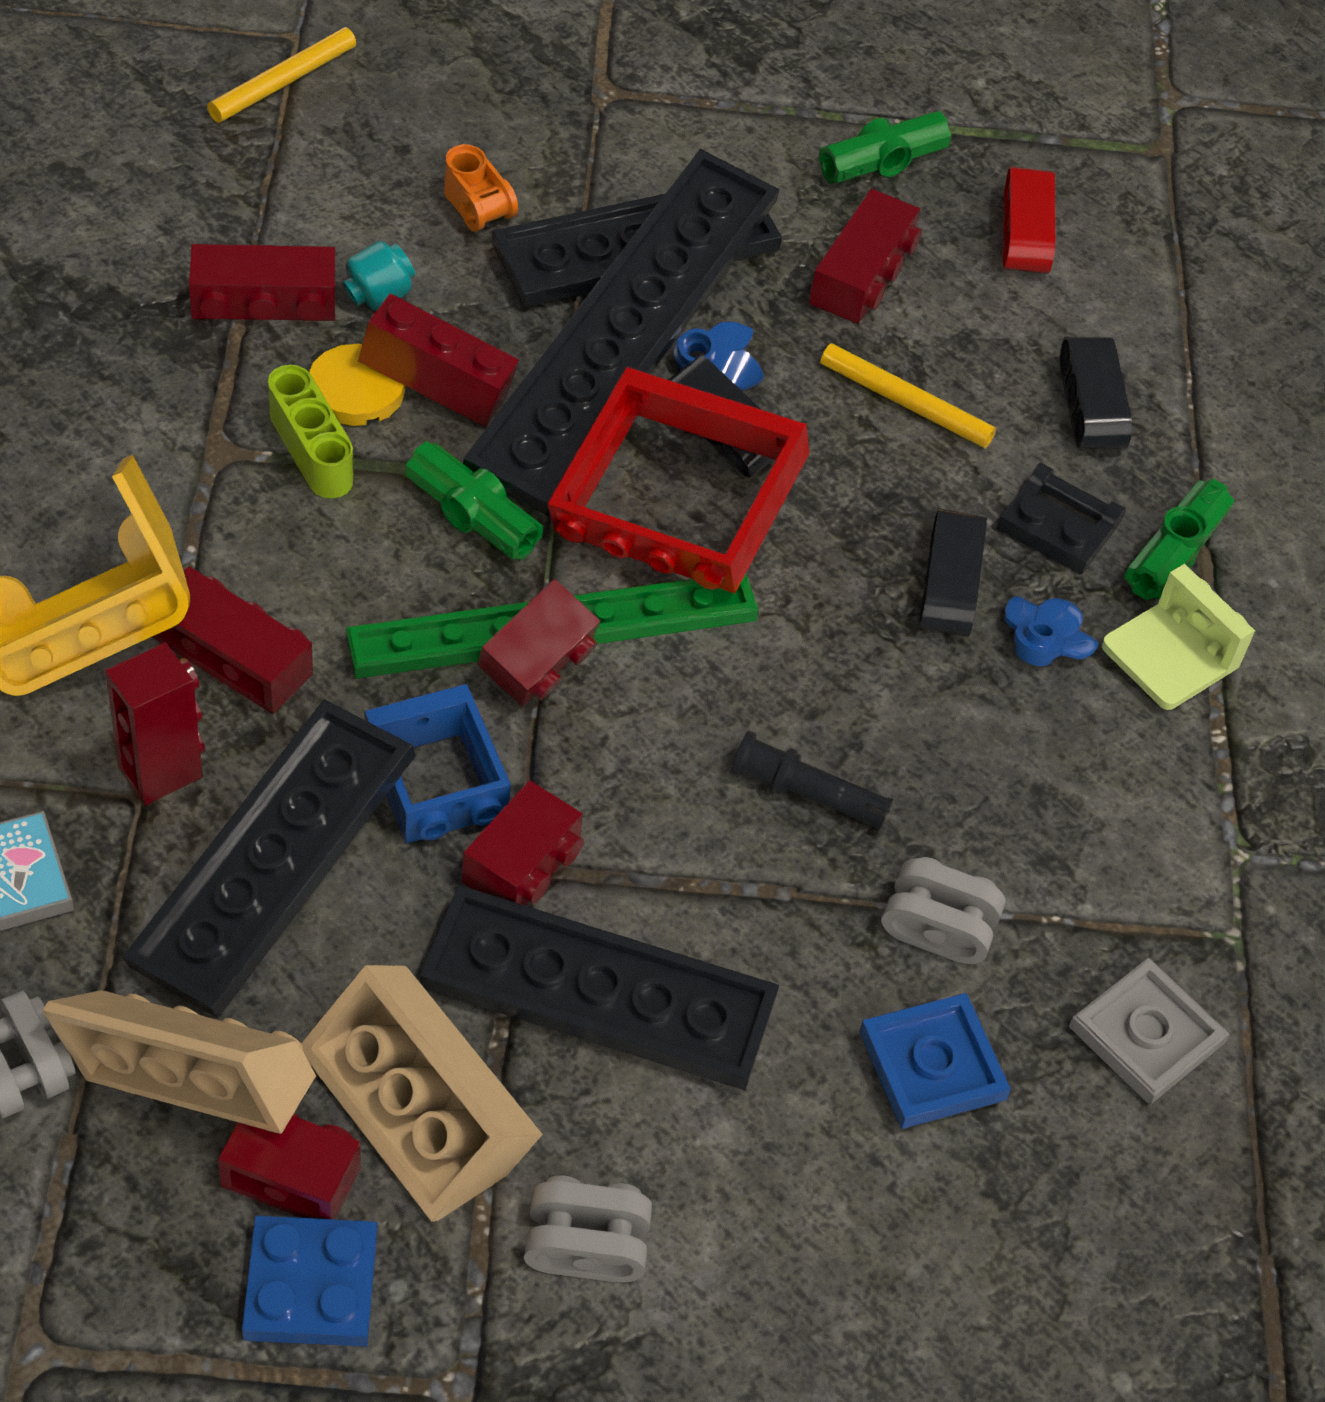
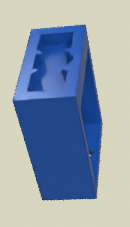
M467 684L364 711V719L412 744L413 747L460 735L481 783L477 787L412 804L400 776L386 796L406 844L421 839H438L450 831L474 824L479 826L490 824L510 802L511 783Z

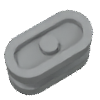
M921 857L904 862L895 882L896 894L889 898L881 919L884 929L900 941L959 963L977 964L984 961L993 940L991 928L999 923L1006 903L1003 893L987 878L968 875L944 866L932 858Z
M24 990L0 999V1006L4 1015L0 1019V1044L14 1039L25 1061V1064L10 1070L0 1050L1 1120L24 1110L21 1091L37 1085L41 1094L47 1100L69 1090L67 1077L76 1074L70 1054L62 1041L53 1045L46 1032L52 1029V1026L42 1011L45 1007L39 996L29 999Z
M569 1176L550 1177L546 1182L538 1184L533 1189L530 1216L541 1226L534 1227L527 1233L524 1261L533 1269L548 1274L618 1283L636 1281L645 1274L648 1250L646 1244L636 1237L645 1235L650 1229L652 1202L645 1195L641 1194L637 1187L629 1184L618 1183L605 1187L583 1184Z

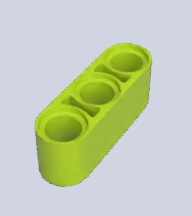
M283 365L274 369L268 378L269 415L271 422L310 489L316 495L323 498L333 499L342 497L353 486V446L313 377L305 368L298 365Z

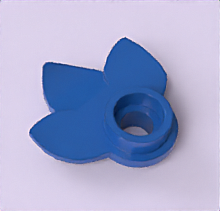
M721 322L709 331L691 329L682 334L674 345V361L679 369H682L695 359L689 356L690 353L701 351L740 390L754 387L764 377L757 361L744 350L753 336V329L737 322Z
M1015 596L1007 603L1004 611V620L1015 630L1013 636L1014 643L1016 644L1015 653L1026 663L1035 666H1047L1060 655L1084 659L1091 656L1099 645L1094 638L1079 631L1083 621V614L1070 601L1053 598L1045 600L1040 606H1037L1020 596Z

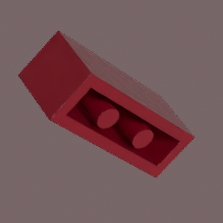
M871 188L816 268L809 304L857 324L861 322L869 308L876 310L883 298L886 282L888 280L891 282L896 280L902 268L905 253L913 254L919 243L922 229L916 226L920 208Z
M191 244L189 275L192 319L335 321V247Z
M390 293L368 322L358 362L487 428L507 398L519 359Z
M188 566L183 570L190 592V605L187 613L179 624L152 636V638L161 644L166 642L172 651L186 658L192 664L269 713L274 714L313 675L312 642L300 630L294 627H286L267 615L265 610L258 604L251 601L246 602L228 591L218 579L212 576L206 577Z
M164 642L105 670L118 768L143 804L146 806L202 778L201 754L205 753V745L198 732V723L203 718L200 707L195 700V690L200 687L191 663L186 658L179 660L168 644Z

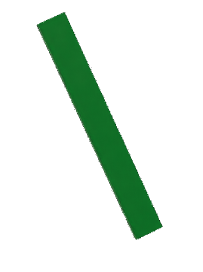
M745 574L736 593L720 588L708 589L699 585L694 579L573 595L600 620L594 636V640L598 644L755 622L759 612L747 574ZM529 602L346 627V641L355 679L478 662L482 647Z

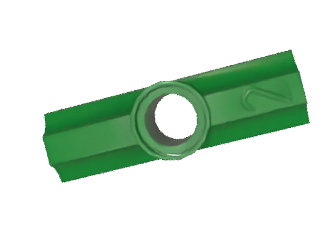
M941 111L931 112L893 125L886 118H876L866 124L858 136L821 147L818 160L821 165L822 175L829 184L839 183L876 170L882 176L891 177L901 173L913 158L949 147L952 135L948 128V120Z
M428 441L417 447L411 459L405 464V476L440 503L444 516L454 528L464 533L474 529L512 560L518 558L521 561L533 552L535 545L542 538L543 525L507 498L502 483L492 472L482 468L473 472L437 443L431 444Z
M1214 478L1209 481L1198 480L1181 503L1167 511L1160 529L1131 563L1125 573V579L1129 582L1134 594L1147 601L1150 598L1160 599L1170 572L1183 564L1189 568L1194 565L1199 550L1234 505L1235 500L1230 496L1225 484Z

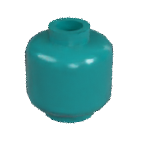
M379 240L347 260L345 269L348 279L343 281L342 284L356 306L365 303L370 309L377 311L390 293L399 298L406 296L412 289L411 278L416 273L410 260L398 244L395 243L390 246L384 241Z

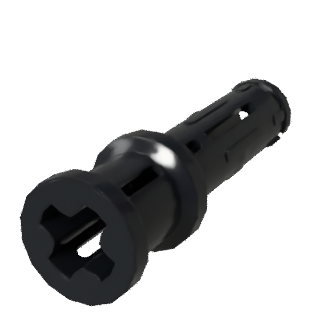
M747 731L735 755L730 774L738 777L743 773L771 785L772 792L778 795L780 793L786 794L788 790L793 791L805 798L814 800L871 825L879 831L881 830L886 820L885 816L866 809V806L871 805L889 813L893 798H887L817 767L801 762L802 755L798 754L797 750L792 748L787 751L780 750L758 740L755 732Z

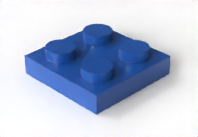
M967 993L862 1020L859 1030L901 1129L1007 1100L1011 1088Z
M255 1216L242 1327L243 1341L368 1347L378 1222Z

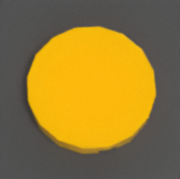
M362 344L340 345L324 352L312 363L309 372L340 424L362 426L367 425V420L379 417L380 422L387 419L401 406L405 395V385L358 362Z

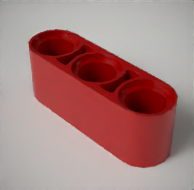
M1010 166L1006 176L1003 197V268L1049 274L1052 268L1056 239L1055 173L1053 171Z

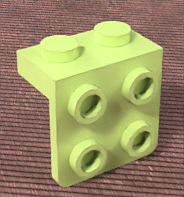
M1183 564L1170 572L1159 603L1104 637L1102 649L1161 708L1171 710L1238 669L1255 630L1246 622L1241 614L1235 612L1224 602L1206 581L1199 578L1188 566Z

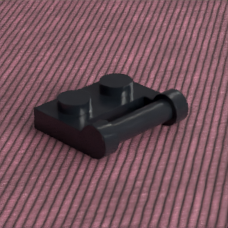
M1039 463L1031 474L1029 481L1000 516L997 529L1082 575L1121 523L1126 507L1114 501L1108 504L1053 475L1054 469ZM1045 492L1099 522L1097 525H1094L1045 499L1041 495Z

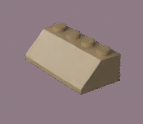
M365 965L301 1043L303 1052L310 1065L431 1222L439 1221L506 1177L543 1135L407 966Z
M101 990L51 1000L42 1009L86 1081L282 1134L316 1077L303 1052L302 1044L285 1032L274 1031L271 1034L248 1028L243 1023L231 1018H225L220 1021L200 1016L187 1007L176 1006L173 1009L153 1004L136 994L122 996Z

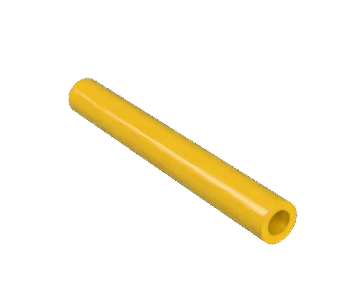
M344 27L207 104L210 116L217 123H221L356 46V38L349 28Z
M833 343L827 346L821 357L820 363L829 369L984 449L989 446L996 433V427Z

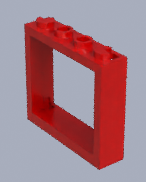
M626 367L548 502L554 530L568 541L575 543L583 541L598 546L614 557H630L647 563L658 572L664 574L673 572L694 579L705 588H720L736 593L810 454L807 424ZM637 415L776 460L726 555L585 507Z

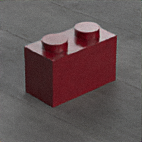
M554 579L482 647L477 665L523 707L534 696L539 700L544 699L561 681L562 677L558 673L570 661L577 666L590 655L598 644L594 640V636L600 620L562 584Z
M529 780L463 852L462 883L471 889L522 905H526L528 902L536 903L548 889L551 875L561 864L565 867L569 866L578 856L584 843V839L580 837L583 813Z
M295 1112L282 1134L238 1122L218 1159L221 1187L300 1218L336 1220L361 1169L360 1141L354 1139L348 1131L332 1124L319 1126L299 1118Z

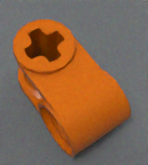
M466 144L457 145L449 149L446 154L444 195L460 213L471 231H480L484 228L485 223L501 217L511 219L517 216L518 201L512 186L506 179L502 178L482 150L473 145Z

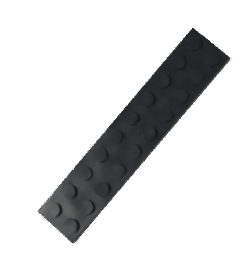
M700 148L464 457L463 464L473 472L480 468L492 472L502 483L507 494L548 516L550 513L548 508L549 500L626 367L648 374L653 372L777 202L780 189Z

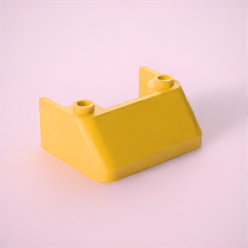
M133 454L123 458L112 475L131 512L121 524L118 532L119 546L127 562L37 604L21 581L11 576H0V690L14 696L31 693L179 624L185 617L190 605V592L172 529Z

